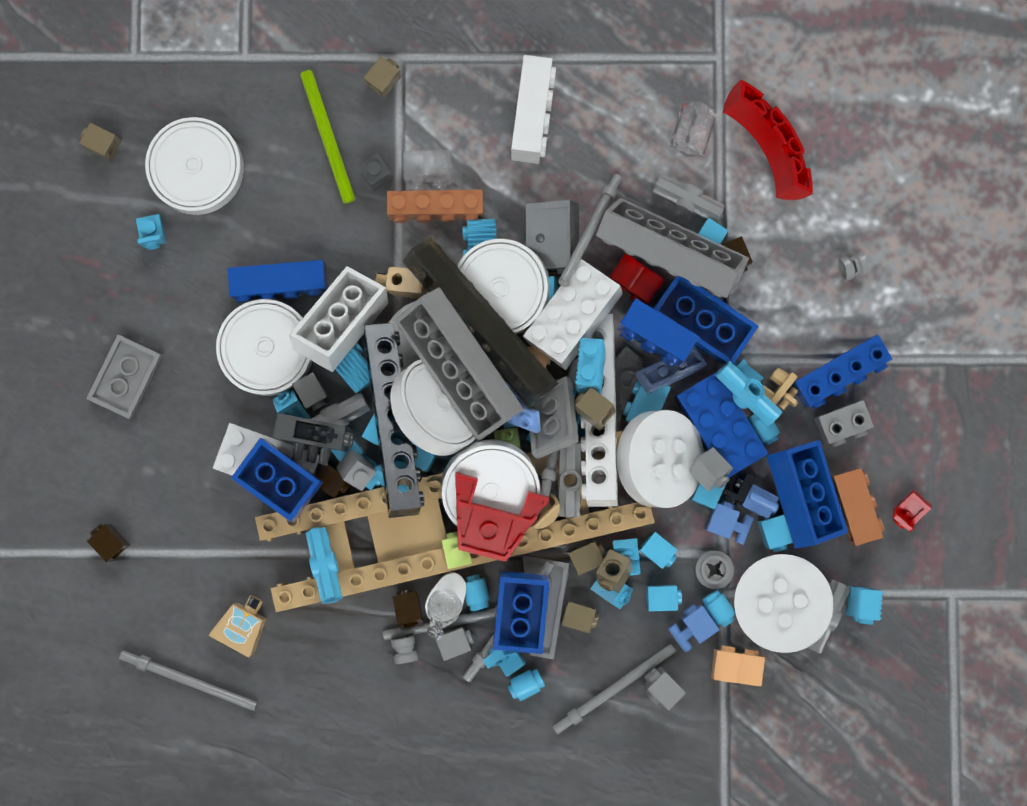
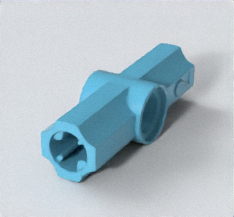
M728 361L716 373L715 376L733 393V400L736 405L743 409L749 408L766 426H770L781 415L782 411L765 395V389L761 382L754 378L748 379L731 361Z
M326 527L310 529V531L306 532L311 555L309 563L313 577L317 582L322 604L337 602L343 596L337 574L339 573V567L335 553L331 549L329 534Z

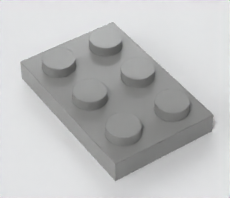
M117 335L86 399L132 420L163 355L121 335Z
M565 376L532 391L535 393L536 401L528 407L539 411L541 431L538 433L530 431L532 456L539 459L579 442L572 380Z

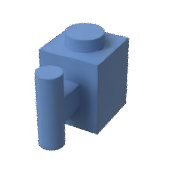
M753 484L745 502L740 503L739 506L764 519H769L770 516L773 517L779 508L777 503L779 497Z
M722 501L721 504L717 503L716 508L711 510L704 530L726 539H730L733 531L738 532L735 542L744 545L754 518L744 515L742 523H739L737 519L740 512L734 510L735 505Z
M692 604L683 611L684 616L680 619L686 626L684 629L680 630L676 623L668 628L685 653L692 649L688 641L690 637L693 636L701 644L719 631L717 625L700 604L698 606Z

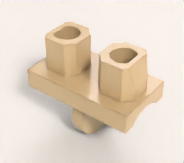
M779 368L775 369L769 379L778 387L772 392L764 385L765 395L775 405L780 399H783L778 405L782 410L788 404L795 407L798 402L794 397L798 390L792 387L789 393H786V391L798 376L793 372L788 374Z

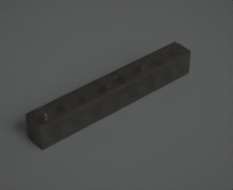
M430 237L410 249L403 263L428 292L440 287L501 377L530 409L549 395L558 385V382L525 346L520 337L506 324L505 320L499 316L489 302L479 293L473 283L466 278L458 266L446 255L441 246Z

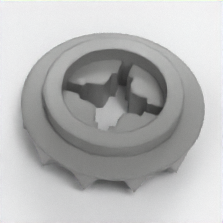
M720 551L704 553L699 557L695 566L696 577L702 585L710 589L725 587L732 580L734 574V566L731 559ZM721 561L718 570L723 576L713 574L708 578L711 570L706 564L716 565Z

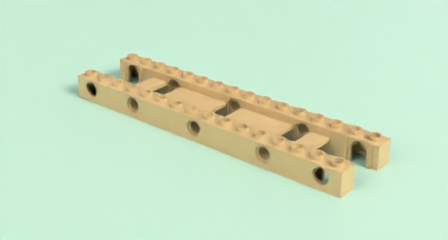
M623 431L616 432L617 448ZM581 450V461H586V452ZM532 452L526 453L534 464L537 475H542L543 469H546L549 454L537 459L532 456ZM596 452L593 455V458L596 460H601L605 457L604 452ZM558 457V461H557V465H556L555 471L557 472L556 478H557V483H558V487H559V482H558L559 457ZM443 473L421 478V482L418 483V489L423 491L424 506H421L419 515L389 518L385 488L381 487L309 504L294 522H290L278 512L255 517L260 541H274L279 536L297 533L298 535L305 533L306 530L326 527L331 549L335 553L339 567V573L337 574L342 596L496 561V559L470 553L472 564L448 569L442 540L447 539L438 501V499L442 498L441 483ZM571 473L565 475L563 483L565 485H572L576 480V475ZM581 483L580 516L566 517L563 520L553 522L545 528L536 529L530 526L510 557L653 524L655 522L651 507L633 502L618 507L607 506V509L589 513L587 501L582 499L583 483ZM368 516L378 563L355 568L345 521ZM309 576L304 581L292 584L283 582L271 588L275 611L280 612L321 602L316 579L313 576Z

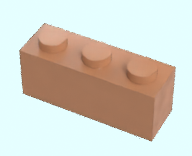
M856 468L831 476L848 530L846 534L850 545L858 546L883 538L884 526L882 520L876 516L875 509L877 504L867 487L870 485L867 473L863 472L862 468Z

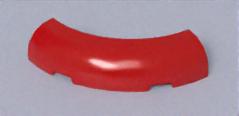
M740 80L728 94L724 103L723 113L741 124L763 150L773 173L776 198L799 200L812 195L813 182L811 170L806 168L803 158L805 150L794 128L778 107H772L762 98L764 94L749 83Z

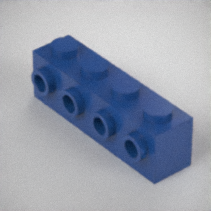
M323 260L227 268L229 296L237 300V303L250 302L251 298L275 300V296L295 299L299 298L298 294L307 293L308 297L322 296V292L328 289L326 263Z
M875 335L794 381L792 386L798 390L797 395L805 408L812 406L816 409L825 404V398L831 394L837 397L846 392L845 386L853 382L856 386L868 379L866 374L874 370L875 374L886 369L888 367L886 363L891 361L892 357L879 335Z

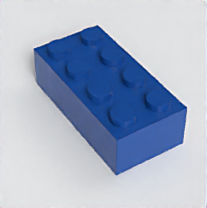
M681 276L674 278L654 310L698 335L699 338L695 346L722 365H725L728 361L734 364L759 327L701 286H694Z
M714 373L677 395L674 399L685 417L697 429L706 452L714 447L733 467L728 475L729 478L769 453L742 409L734 402L731 391Z
M820 440L767 455L795 549L814 546L848 533Z

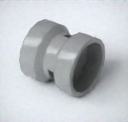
M864 252L855 253L850 258L845 256L838 259L839 270L845 281L853 279L856 275L864 276L870 273L869 262Z
M414 635L391 640L392 648L397 652L394 656L395 664H404L418 660V654L413 650L416 643Z

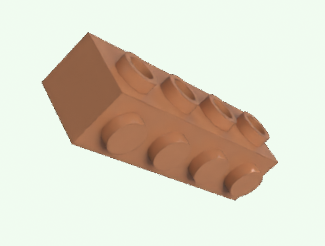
M483 190L387 191V215L389 220H393L395 223H405L407 220H417V222L425 223L440 219L441 222H454L455 219H464V221L483 219Z

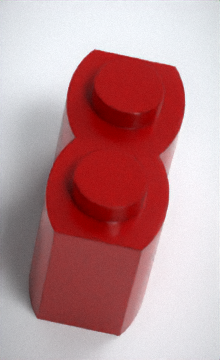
M626 253L609 276L611 280L621 286L622 291L624 290L631 295V301H634L636 298L646 305L650 303L665 281Z

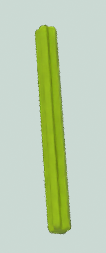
M311 70L303 71L300 73L342 201L344 204L355 201V196L315 77Z

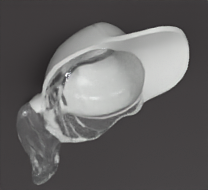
M451 572L445 574L435 587L431 589L427 597L425 609L430 619L427 633L433 638L440 639L444 635L442 628L455 622L461 612L466 595V582L458 573Z

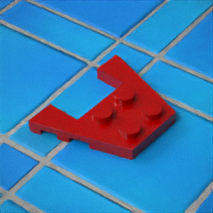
M456 472L458 550L506 562L523 539L527 529L538 518L537 515L542 508L549 502V497L527 491L520 514L473 503L472 499L478 478Z

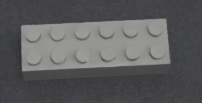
M622 198L618 199L605 211L596 234L604 243L616 245L622 248L625 253L632 256L637 255L645 259L648 264L660 266L666 269L669 274L681 276L687 279L690 284L697 287L702 286L718 297L727 298L739 283L749 260L748 257Z
M440 287L420 297L394 320L477 441H480L524 410Z

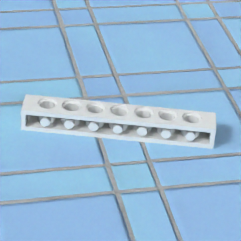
M607 314L590 339L601 338L604 340L606 350L602 382L604 386L601 395L614 404L615 413L601 428L605 430L601 436H594L592 433L597 428L581 417V428H585L586 437H581V450L586 452V461H581L582 475H586V484H582V499H586L588 507L618 506L613 314ZM596 452L605 453V457L601 460L594 459L593 455ZM597 475L606 477L605 481L601 484L594 483L593 479Z

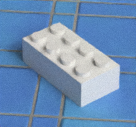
M524 55L511 148V160L539 164L540 157H545L547 137H543V134H548L550 114L546 113V111H551L553 90H549V88H554L556 67H552V58Z
M581 259L568 285L560 286L540 315L523 335L524 339L533 348L566 370L579 353V340L592 336L622 296L621 286Z
M346 266L289 334L293 350L333 372L361 338L365 325H371L387 306L386 287Z
M229 423L213 469L233 475L259 438L266 439L291 458L294 445ZM304 449L302 460L295 461L316 475L321 466L318 463L320 455L317 454L315 463L307 462L308 450Z

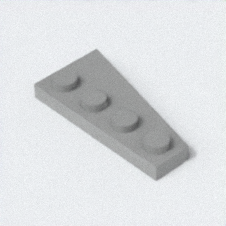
M522 555L524 573L538 574L547 561L555 566L548 575L550 584L543 654L530 653L532 656L554 660L571 563Z

